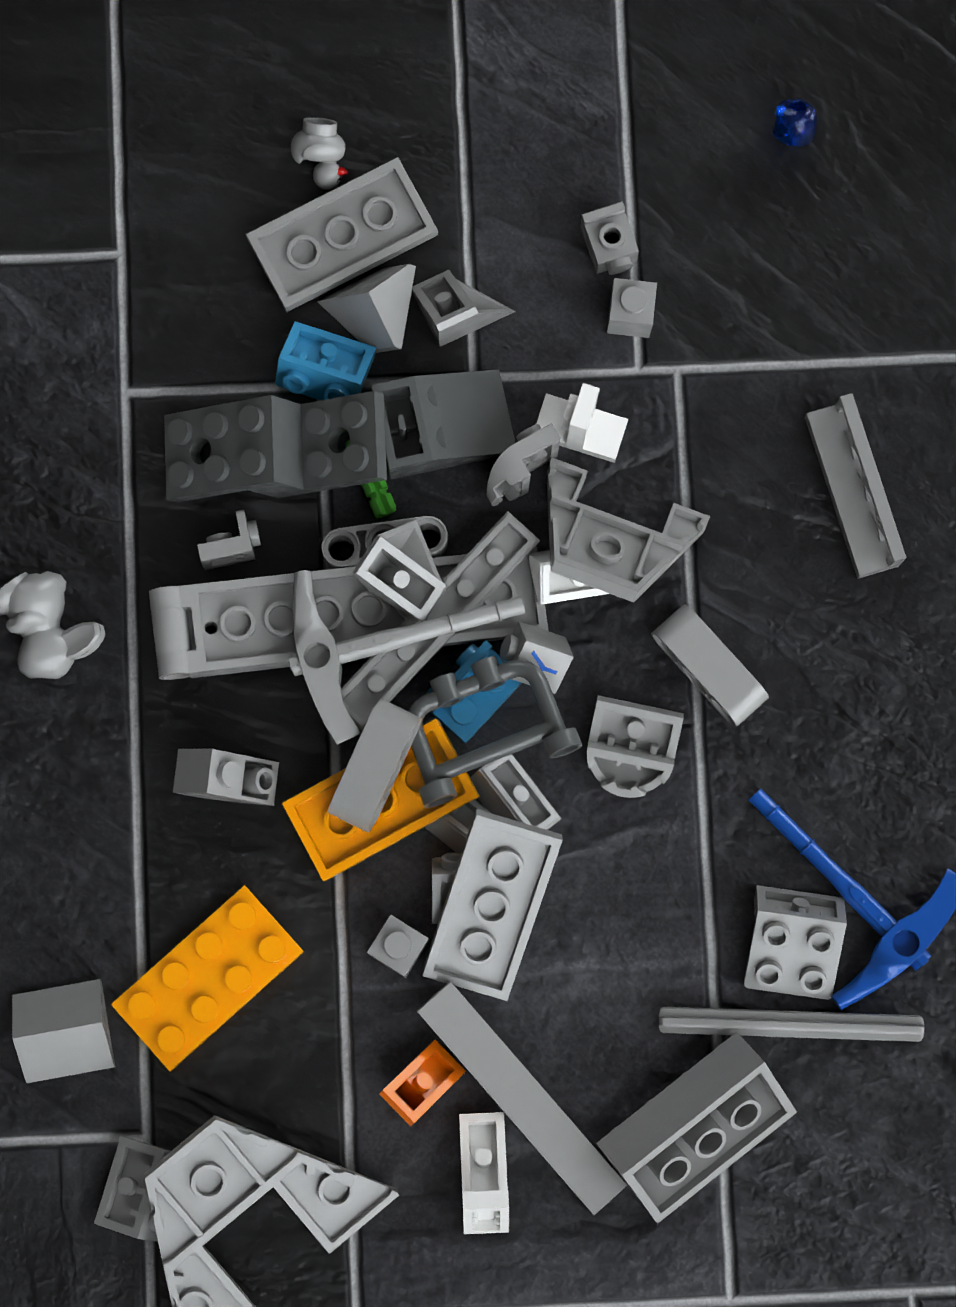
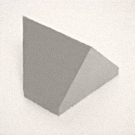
M405 264L383 268L317 302L359 342L376 347V353L402 349L416 266Z
M450 270L412 286V293L439 347L516 312L457 280Z
M417 519L377 535L353 571L354 575L368 592L420 622L425 620L447 586L439 576Z

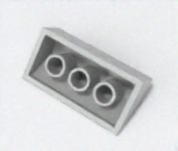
M736 1032L624 1122L612 1129L610 1133L596 1144L658 1224L796 1114L797 1111L766 1063Z

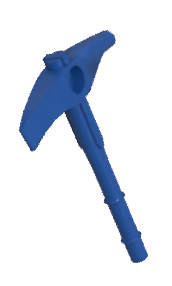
M761 788L748 800L765 817V820H768L800 852L799 854H802L835 887L846 902L881 936L867 965L849 984L830 996L840 1010L879 989L907 967L911 966L917 971L929 961L928 959L931 957V954L926 949L937 937L956 909V873L947 868L938 887L930 898L914 913L896 921L857 881L842 870L814 842L815 839L812 840L780 808V804L777 805Z

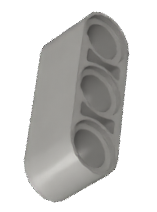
M433 516L337 528L330 531L324 537L322 554L325 564L329 569L357 566L377 535L417 519L421 531L433 530L440 536L439 544L429 549L432 558L442 557L448 546V532L444 523ZM347 542L351 544L354 548L352 556L345 561L333 559L330 555V550L336 543Z
M683 604L651 633L661 649L716 710L734 727L741 724L769 699L762 685L705 622L686 604Z
M382 698L377 702L328 809L329 814L367 833L371 831L415 739L422 718Z

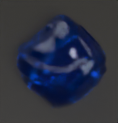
M788 99L778 104L773 128V135L778 141L795 147H803L812 142L817 129V113L815 108L803 99Z

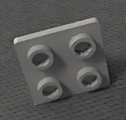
M757 885L754 897L755 924L744 977V986L749 989L826 1000L831 999L830 996L833 995L847 925L844 898Z

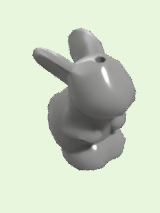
M49 571L42 574H28L24 572L0 588V615L8 616L9 620L6 621L8 631L20 634L23 637L16 661L19 671L30 679H59L63 677L76 659L84 658L94 652L105 638L104 626L96 622H82L67 630L60 627V619L65 605L64 592L66 590V581L61 574Z

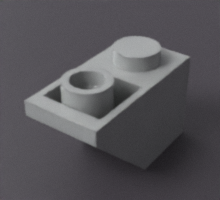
M178 749L173 793L204 799L274 806L279 762L216 749Z

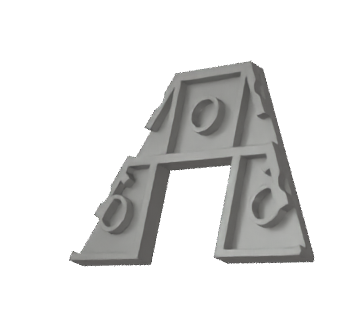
M215 1115L143 1174L172 1307H256L204 1244L271 1188L278 1192L329 1254L399 1196L392 1186Z

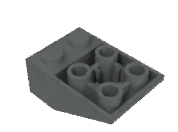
M499 369L412 376L371 385L372 391L384 394L386 461L390 480L497 458L508 447L515 444Z

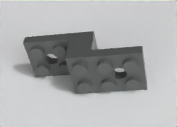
M377 391L305 404H298L268 395L164 415L166 498L169 501L182 502L247 490L275 498H282L387 480L384 394ZM348 431L350 436L349 445L344 452L340 453L337 446L338 439L343 432ZM209 442L211 454L202 463L200 452L202 447Z

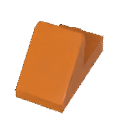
M434 1040L379 1095L411 1127L466 1070Z

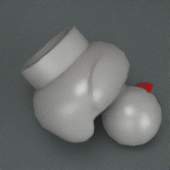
M304 118L303 129L296 133L291 142L293 159L299 164L303 160L319 162L314 168L313 180L318 187L324 190L336 188L341 182L342 177L348 174L345 168L337 164V161L344 156L346 150L344 140L337 134V122L325 118Z

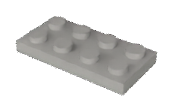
M397 157L247 233L246 237L287 313L438 235V229Z
M476 809L422 969L423 977L444 983L451 981L454 986L508 1001L563 841L562 834Z

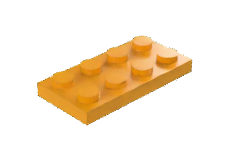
M436 718L423 725L437 765L458 756L439 719ZM410 747L386 803L369 833L328 813L329 805L345 769L288 799L282 805L323 881H327L474 801L480 795L466 772L452 778L458 794L456 798L436 807L424 808L418 790L425 783Z
M244 885L111 1005L169 1071H172L303 954L304 951Z

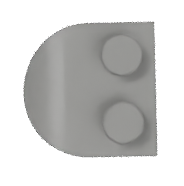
M552 423L542 429L539 424L525 429L516 436L518 442L508 447L498 457L490 472L486 496L492 506L501 503L504 495L509 501H512L528 493L530 472L551 461L552 457L556 458L558 456L561 438Z
M598 695L588 739L587 763L589 769L591 768L594 776L600 782L601 787L617 796L636 798L645 796L646 792L653 790L661 783L664 784L670 777L674 767L684 713Z

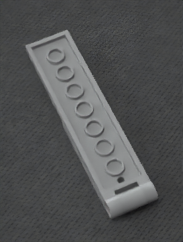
M537 546L530 553L537 552ZM467 554L433 558L442 581ZM529 554L480 605L482 607L493 604L495 601L501 602L521 596L525 614L502 619V622L498 620L457 631L443 646L484 642L485 640H503L508 634H513L519 621L549 631L545 604H539L537 601L529 565ZM356 566L311 571L313 596L319 617L333 636L335 643L382 630L398 628L409 617L408 614L368 592L353 573ZM294 573L183 586H166L150 590L149 599L159 679L198 678L290 667L289 655L297 653L293 626ZM213 626L217 629V632L208 634L205 629Z

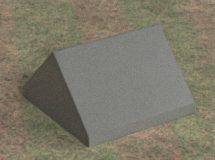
M101 979L12 995V1039L26 1083L115 1067Z

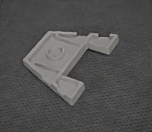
M552 457L546 476L550 570L553 573L634 603L706 529L710 516L673 503L664 530L660 533L577 502L588 470Z

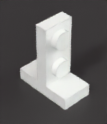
M583 383L579 396L570 394L568 400L546 393L536 424H539L542 429L552 423L561 438L559 446L615 463L628 419L595 409L600 388Z
M504 1112L459 1114L464 1234L508 1233L509 1194L507 1187Z

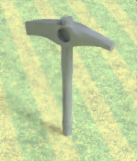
M308 570L298 571L294 573L293 626L297 653L289 655V663L294 676L303 674L316 709L326 729L336 744H339L361 734L350 717L343 701L341 664L389 652L449 633L454 635V632L498 620L502 622V619L525 614V609L520 596L501 602L495 601L493 604L451 615L448 613L447 616L425 622L382 630L335 643L333 636L319 617L313 596L312 572Z

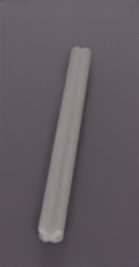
M660 1008L658 1018L660 1032L676 1034L733 1035L738 1032L740 1036L911 1042L922 1041L924 1036V1020L920 1015Z

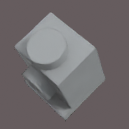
M623 201L582 214L580 228L596 274L608 271L609 275H614L630 269L633 266L632 262L637 261L639 250L625 213ZM614 233L620 238L615 244H609L604 239L605 236Z

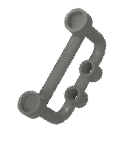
M495 656L487 657L471 665L474 675L457 681L454 673H448L433 679L430 682L433 692L425 694L414 701L408 712L422 718L411 748L425 783L418 790L424 808L442 805L458 796L452 781L453 777L543 742L550 759L570 754L582 747L576 728L566 729L549 682L541 668L532 662L519 659L499 665ZM516 677L524 678L529 682L544 722L438 765L436 764L422 724L423 718L427 713L438 708L453 706L461 702L465 697L480 691L493 690L503 685L505 681Z

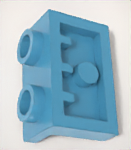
M295 321L278 358L275 384L292 393L303 394L318 400L359 394L374 361L376 347Z
M485 640L479 648L474 643L471 644L457 659L456 663L460 666L455 672L457 681L474 675L471 665L481 659L495 656L498 664H502L500 656L492 650L493 646ZM510 679L493 690L480 691L465 697L461 702L453 706L438 708L430 713L439 719L460 741L466 744L522 683ZM432 688L426 694L433 692Z

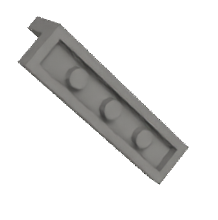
M853 393L840 396L835 405L806 413L805 420L856 577L859 579L899 567L907 557Z

